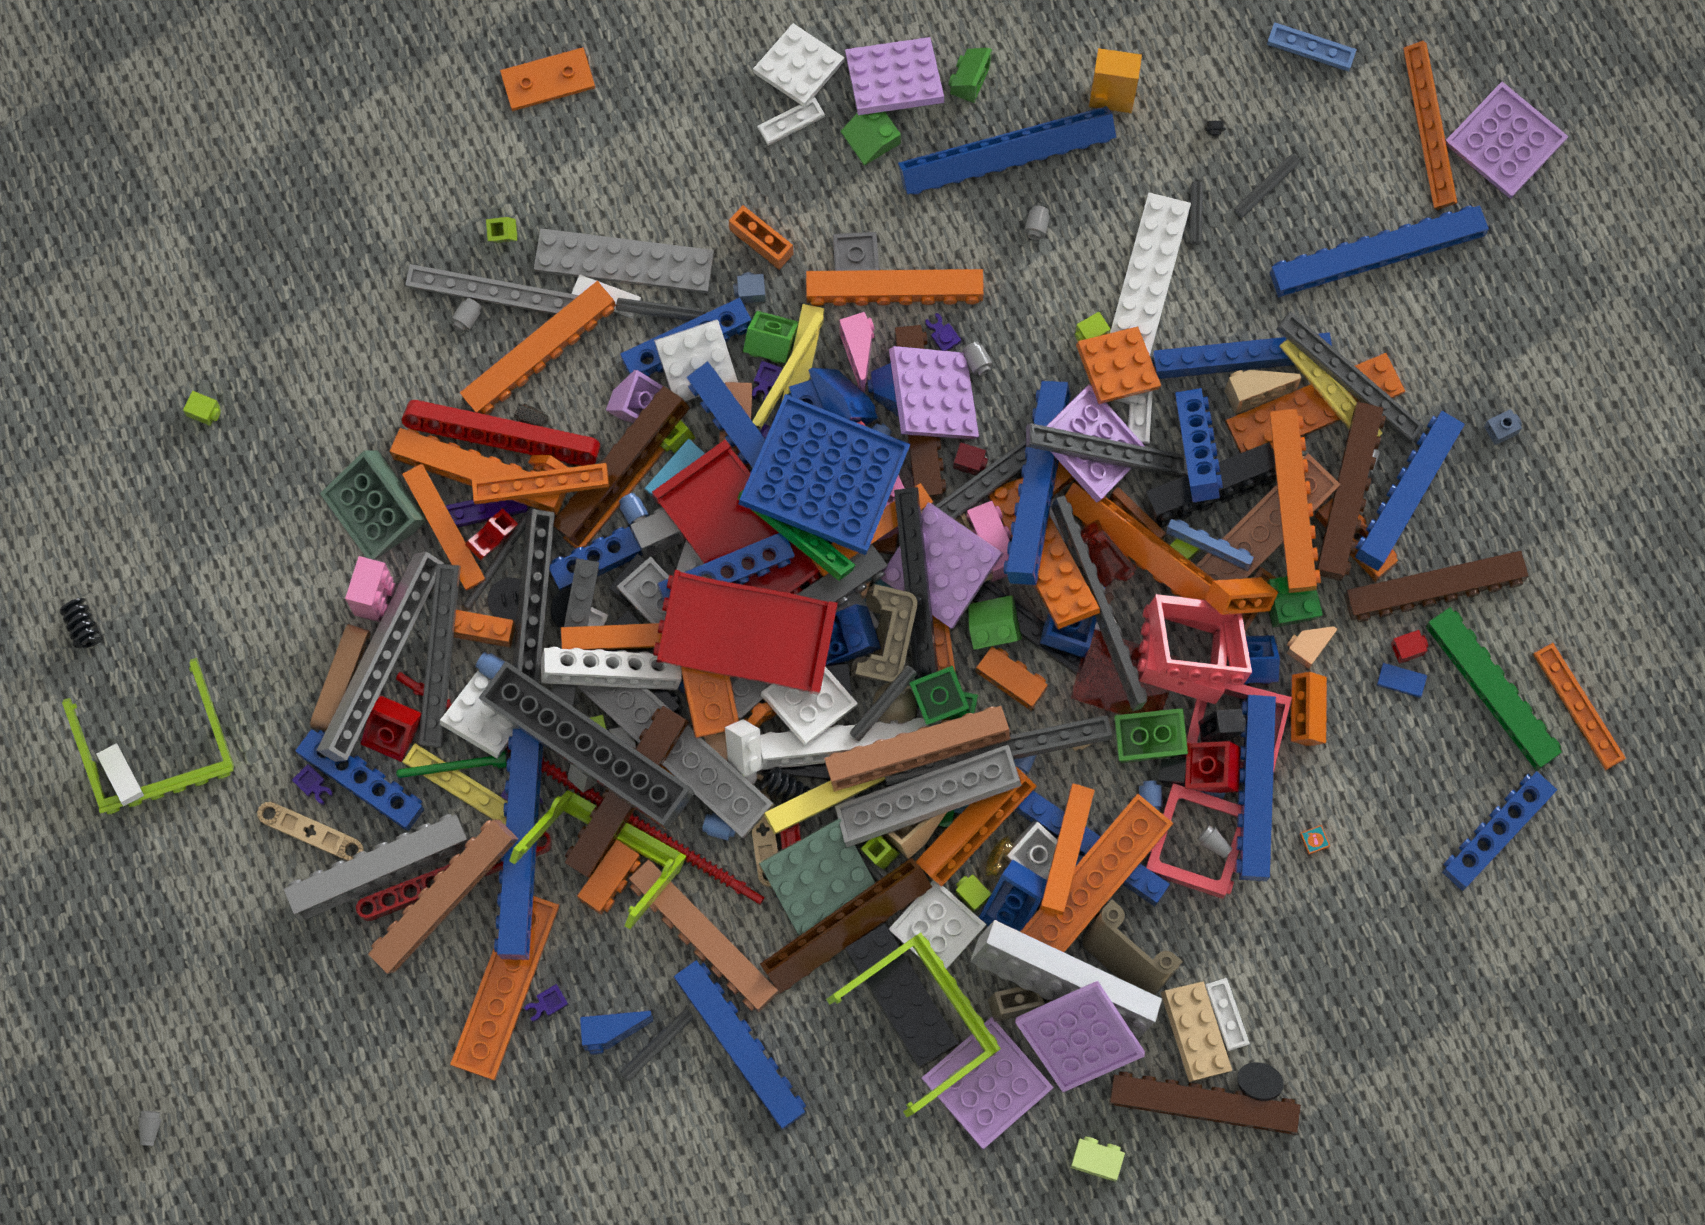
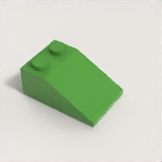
M1183 708L1115 715L1118 756L1121 763L1141 762L1188 754Z

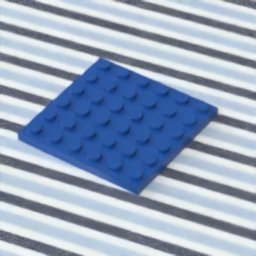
M785 394L738 504L866 555L910 444Z

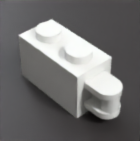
M742 719L725 727L728 763L750 783L754 784L757 779L756 772L763 769L760 729Z

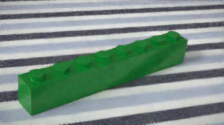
M1449 607L1429 621L1425 628L1535 771L1540 770L1562 753L1559 742L1554 737L1551 738L1546 732L1545 724L1542 720L1536 719L1529 703L1522 701L1516 686L1505 679L1504 671L1499 665H1495L1492 662L1488 650L1478 644L1475 633L1464 626L1461 615Z

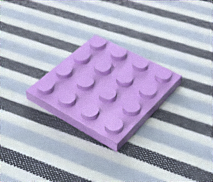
M930 37L845 49L858 115L944 103V94Z
M1501 82L1446 139V146L1511 199L1560 148L1568 136L1505 83Z
M897 346L889 349L901 434L976 439L979 437L969 367L964 353Z
M1090 384L1047 425V427L1145 447L1107 403L1098 404ZM1051 452L1096 503L1131 469Z
M928 502L921 513L932 615L954 629L1003 555V552ZM899 546L887 564V569L884 571L886 575L881 580L894 589L905 591L901 549Z
M1098 981L1016 1017L1015 1023L1062 1092L1145 1056L1144 1049Z
M992 1017L984 1025L990 1034L996 1038L997 1044L1001 1049L937 1096L982 1150L1054 1088L999 1024L994 1022ZM971 1034L921 1079L932 1090L946 1080L950 1074L966 1065L984 1050L974 1035Z

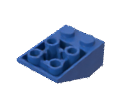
M854 604L835 614L825 666H832L856 659L881 649L868 606Z

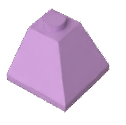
M634 370L613 390L606 411L621 420L634 423L639 417L640 412L648 406L654 395L663 386L640 371Z

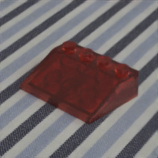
M1094 629L1090 648L1081 659L1070 698L1120 715L1163 710L1170 690L1140 682L1141 687H1144L1147 693V702L1141 709L1132 711L1102 633ZM1122 638L1124 645L1129 648L1132 665L1137 668L1141 658V653H1139L1140 644ZM1170 654V659L1180 660V657Z

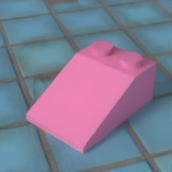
M865 312L839 320V334L858 387L862 392H865L872 338H874L873 331L875 330L872 319H867Z

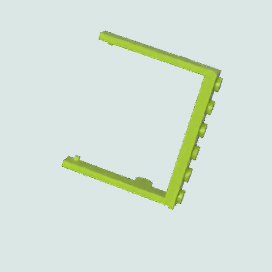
M197 658L190 659L191 667H189V670L193 672L223 761L142 786L140 789L144 796L127 804L129 807L140 805L143 803L142 800L151 798V800L162 798L165 796L164 793L172 790L173 793L184 791L187 789L186 786L194 783L196 786L209 782L208 779L216 776L218 779L231 775L230 772L234 770V764ZM71 698L64 699L62 704L98 803L99 812H107V814L118 812L123 805L118 795L108 798L104 795L96 762L92 761L75 712L77 705L76 703L72 704Z
M569 790L561 797L557 796L548 812L513 848L509 861L516 864L564 811L589 824L591 821L590 814L596 805ZM626 823L616 840L664 867L659 879L635 907L630 906L628 910L630 913L624 926L631 929L676 874L680 873L686 855Z
M921 932L826 999L829 1005L834 1002L836 1004L840 1003L842 996L913 947L984 1051L966 1065L950 1074L946 1080L914 1104L912 1102L906 1104L908 1108L903 1111L906 1117L916 1113L1001 1049L997 1044L996 1038L990 1034L984 1025L983 1019L977 1015L971 1006L970 1000L957 986L955 978L946 970L942 959L935 954L930 942Z

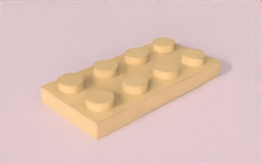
M1204 981L1161 992L1189 1082L1232 1071Z

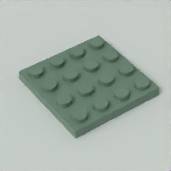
M840 818L759 862L798 936L875 884L855 845L846 846L839 824L841 822Z

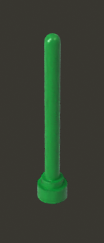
M505 750L498 759L491 755L488 757L403 768L396 771V776L398 778L490 765L498 769L507 768Z

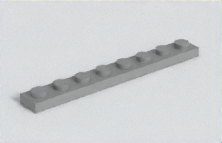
M412 264L409 266L405 284L408 288L554 315L579 296Z

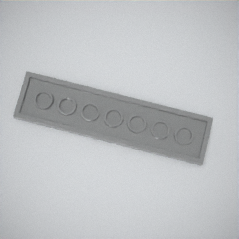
M540 228L534 272L572 277L583 275L596 280L708 293L714 250Z
M650 556L617 586V589L650 624L659 623L660 619L665 620L666 611H662L664 601L657 584L668 579L669 576ZM730 677L739 720L763 700L761 692L770 686L769 683Z
M1005 745L836 805L835 809L838 819H841L839 824L844 842L847 847L1022 785L1009 745Z

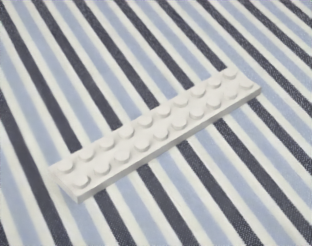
M1148 193L1110 333L1138 326L1149 355L1153 347L1191 206L1189 202L1153 193ZM1140 394L1115 401L1126 404L1132 403L1134 406H1137Z

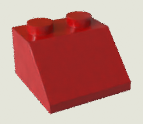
M380 696L366 721L361 745L402 762L418 730L422 713L384 696Z
M1230 741L1187 743L1185 789L1213 793L1239 792V746Z

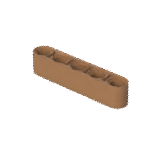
M350 624L346 626L313 712L310 727L326 732L358 668V661L363 657L366 649L365 642L367 638H370L371 632L369 630Z

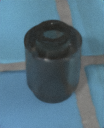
M526 403L522 407L518 406L514 414V418L518 422L546 427L549 416L545 415L544 411Z

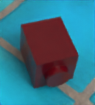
M960 442L953 469L976 476L980 471L986 469L988 458H985L986 450Z

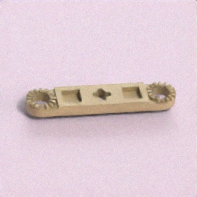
M757 774L756 780L761 781L764 776ZM766 786L760 792L770 800V795L766 793L768 787ZM764 816L752 829L758 879L763 886L771 887L770 883L763 878L764 872L759 862L777 853L778 849L776 836ZM760 825H765V828L770 829V831L766 832V836H762L759 832L757 833Z
M265 802L258 808L257 816L264 825L345 861L353 859V856L346 855V848L349 845H357V853L364 851L363 845L357 839L278 804ZM267 808L275 809L274 818L266 820L263 817L264 811ZM314 826L316 835H310L308 838L305 830L306 828L311 829Z

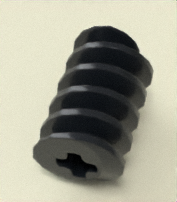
M85 598L71 600L60 609V614L64 616L63 621L67 624L66 629L70 632L69 636L74 640L73 646L75 648L92 647L103 640L102 637H94L99 633V630H91L96 625V622L88 621L92 618V613H84L89 609L88 605H81L86 601Z
M778 766L772 768L759 784L760 790L768 786L766 790L768 795L775 791L774 799L782 796V804L811 790L807 785L804 786L801 781H796L795 777L789 776L787 772H782Z

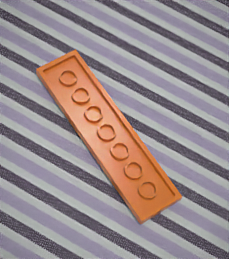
M1387 353L1355 365L1357 369L1391 398L1405 393V389ZM1310 384L1229 418L1225 423L1239 452L1243 453L1270 442L1273 448L1270 423L1271 411L1297 409L1298 415L1303 417L1304 429H1300V437L1338 422L1341 419Z
M1023 478L1002 485L988 496L989 500L993 501L995 507L999 506L1003 516L1001 522L1004 527L1007 526L1010 533L1011 524L1016 521L1015 504L1019 503L1020 500L1018 487L1020 483L1023 484ZM1049 515L1035 587L1057 629L1099 614L1100 607Z
M1137 794L1076 865L1063 915L1039 909L1020 932L1065 953L1170 829L1173 822Z
M533 896L529 960L501 959L493 949L450 1063L451 1066L495 1081L559 910V904Z

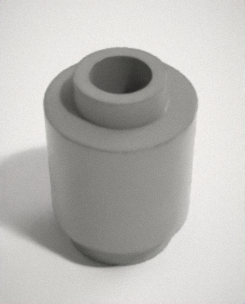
M1043 206L1032 207V210L1028 213L1024 229L1028 238L1039 240L1045 237L1050 220L1049 210Z
M470 298L462 301L451 318L452 326L461 332H464V330L470 331L481 314V305Z
M973 342L963 349L964 357L974 375L979 374V376H983L991 371L990 367L993 363L983 345H980L979 342Z

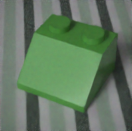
M972 48L967 49L964 56L960 55L956 65L958 71L956 74L951 75L948 86L951 87L950 94L972 103L975 102L991 66L992 49Z
M885 111L858 115L857 113L841 130L842 135L864 166L901 144V134Z
M756 311L747 329L743 352L749 353L753 357L768 358L775 363H786L792 349L799 321Z
M1013 595L969 604V630L974 650L1022 640Z

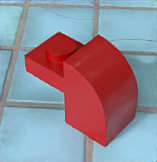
M502 508L465 545L482 560L510 536L518 523Z

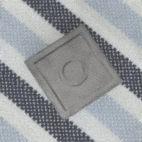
M876 232L833 234L835 271L879 270Z

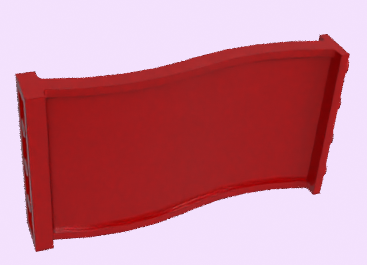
M723 440L652 491V497L670 517L703 564L779 533L751 509L738 504L739 492L744 490L751 473L726 440ZM789 541L795 555L790 560V565L780 569L778 565L770 568V573L761 577L755 574L748 577L750 581L742 585L797 595L803 591L801 587L807 583L812 585L821 578L819 575L821 573L812 559ZM770 550L762 553L766 561L775 559L774 553ZM742 560L741 564L744 569L751 570L754 568L752 560ZM725 567L720 571L722 577L726 579L733 576L730 568Z
M675 570L674 576L669 575L667 588L671 589L669 598H664L662 611H666L665 620L660 619L657 632L662 634L660 643L655 642L653 655L657 656L656 662L779 685L819 695L838 603L714 580L680 572V570Z

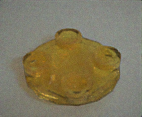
M1008 835L999 840L990 851L986 862L985 876L991 874L996 876L1002 866L1000 860L1003 854L1007 856L1013 846V843L1009 841Z

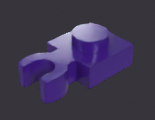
M935 314V318L938 321L936 324H931L928 319L925 320L926 327L935 331L931 334V338L940 351H949L961 343V339L949 323L945 326L942 325L940 314Z
M761 361L754 379V383L759 386L753 389L752 399H755L758 393H763L764 402L769 394L768 389H772L783 368Z
M309 764L292 779L308 797L314 793L315 799L321 805L325 804L320 798L322 793H328L331 797L333 796L332 791L328 787L321 786L325 780Z
M557 984L537 995L540 1002L529 1003L524 1008L526 1012L532 1008L536 1009V1015L530 1018L532 1022H535L541 1018L543 1012H546L548 1017L569 1004Z

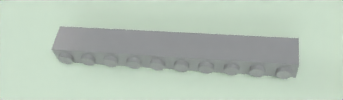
M428 552L413 555L316 750L335 762L348 759L435 583L437 564H444Z

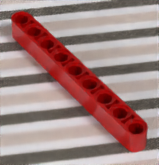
M420 400L409 401L401 419L402 424L412 430L529 455H551L558 461L580 466L594 465L601 447L599 441L592 437Z
M546 831L541 837L547 838V843L542 847L537 846L536 857L548 852L552 847L551 837ZM504 861L495 864L485 876L503 870ZM450 864L360 899L356 905V912L363 920L373 921L404 909L410 904L414 905L420 899L418 895L427 887L428 882L434 879L442 870L446 871ZM409 888H416L417 894L414 897H406V891ZM388 896L395 897V902L391 906L384 905V900ZM365 905H373L372 913L368 915L362 913Z

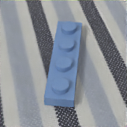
M1275 22L1267 42L1269 46L1348 72L1357 50Z
M1171 519L1167 527L1166 534L1246 571H1249L1254 557L1247 550L1233 548L1227 541L1223 539L1216 540L1210 537L1204 530H1194L1182 520L1175 521Z

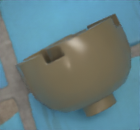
M892 682L886 683L877 689L872 705ZM907 685L878 720L891 724L890 720H898V724H902L916 717L918 703L912 688Z

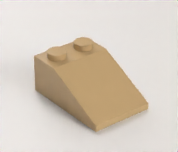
M1239 370L1230 375L1225 393L1236 415L1296 391L1301 381V375L1259 370L1243 372V370Z
M946 813L882 836L909 859L927 843Z

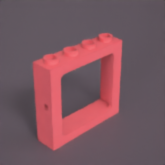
M1155 595L1148 606V614L1158 675L1169 678H1185L1193 681L1202 680L1212 683L1244 685L1251 675L1252 669L1242 613L1221 615L1206 600ZM1164 617L1220 623L1223 626L1229 666L1170 659Z
M1146 604L1143 611L1145 622L1141 629L1143 640L1139 647L1141 658L1137 665L1139 681L1216 705L1224 693L1225 683H1212L1202 680L1193 681L1185 678H1169L1158 675L1148 614L1149 605ZM1164 617V619L1212 633L1213 641L1210 664L1227 666V649L1223 626L1220 623Z
M1225 683L1223 694L1246 699L1248 695L1276 696L1275 768L1292 697L1247 685ZM1199 699L1195 701L1186 737L1187 743H1197L1200 732L1198 721L1204 717L1207 705L1205 701ZM1240 762V768H1242V769H1243V762Z
M1173 783L1163 815L1171 821L1177 801L1184 799L1237 817L1238 814H1241V805L1196 790L1185 789V787ZM1236 828L1231 844L1232 850L1228 854L1220 880H1214L1162 863L1159 857L1167 832L1151 850L1146 865L1147 869L1164 880L1224 899L1226 893H1231L1234 881L1230 879L1232 873L1235 872L1236 859L1240 851L1236 850L1237 836L1241 835V828Z

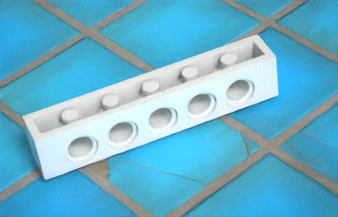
M558 647L544 648L541 656V683L677 690L682 678L679 666L662 662L658 663L656 662L657 656L646 651L632 653L625 650L612 652L603 649L593 651L581 648L560 649ZM584 664H588L592 666V668L586 667ZM607 665L613 666L615 669H611Z

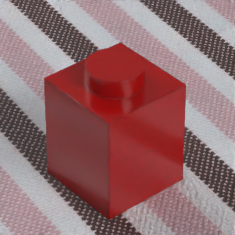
M1416 630L1394 638L1391 646L1398 663L1401 664L1424 656L1427 652L1428 642L1424 635L1421 636L1420 631Z

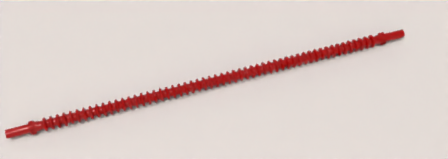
M402 672L398 673L396 676L397 681L412 689L415 695H424V683H418ZM450 699L447 700V708H446V711H447V710L450 708V706L452 705V704L450 703V702H451ZM543 757L542 773L546 772L547 777L551 775L552 780L557 779V782H562L564 787L569 786V790L574 789L575 794L580 793V797L585 796V800L588 801L590 799L591 803H596V806L600 807L604 800L600 796V792L595 793L594 788L583 793L567 779L566 771L561 772L560 767L556 769L555 764L550 765V761L545 762ZM632 813L627 821L628 824L686 855V863L691 862L692 866H698V870L703 869V873L708 872L709 877L714 876V880L719 879L720 884L725 883L726 887L730 886L738 895L743 894L761 905L765 897L747 887V883L734 879V875L729 876L728 871L723 872V868L718 869L717 864L713 866L712 861L707 862L705 857L703 859L700 858L701 855H695L694 850L692 852L689 851V847L684 848L683 843L679 845L678 840L673 841L672 837H666V833L661 834V830L656 831L655 826L650 827V823L645 824L644 819L639 820V816L634 817Z

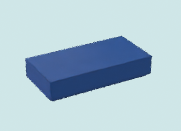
M1383 663L1377 686L1421 698L1427 675Z

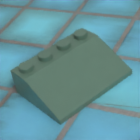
M364 450L320 493L368 559H378L414 534L427 521L421 508L378 450Z

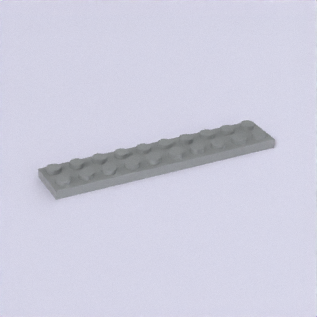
M607 665L609 668L615 669L613 666ZM577 686L638 743H640L639 737L645 728L648 729L652 724L651 718L658 708L661 709L662 706L667 707L647 688ZM689 726L686 727L668 758L663 763V766L675 777L691 787L694 794L743 839L764 817V813L774 806L764 794L701 737L695 738L694 731Z

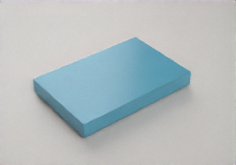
M687 439L644 490L652 496V491L705 453L690 439Z

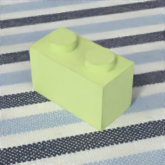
M1085 1136L1084 1140L1079 1139L1070 1168L1116 1182L1125 1153L1120 1151L1121 1147L1107 1144V1147L1099 1145L1098 1140Z

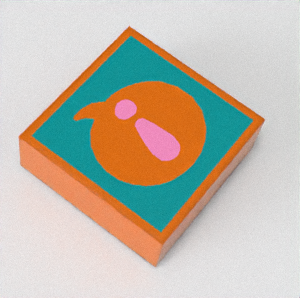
M1322 825L1300 833L1308 855L1330 847Z

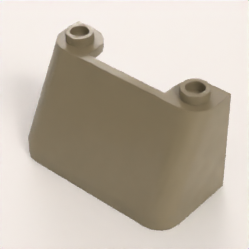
M875 584L868 588L866 606H868L870 611L881 614L877 629V637L881 649L872 652L869 657L862 656L856 658L852 662L849 675L858 679L893 682L904 668L917 609V599L910 592Z
M1111 900L1083 936V946L1116 977L1156 995L1179 969L1183 961L1170 951H1162L1154 959H1151L1118 929L1124 921L1125 914L1124 910L1115 901Z

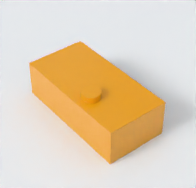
M1098 48L1089 107L1101 108L1107 106L1112 111L1132 113L1142 55Z

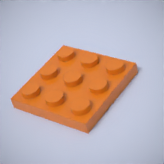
M1138 326L1081 340L1076 343L1098 404L1158 390L1161 387Z

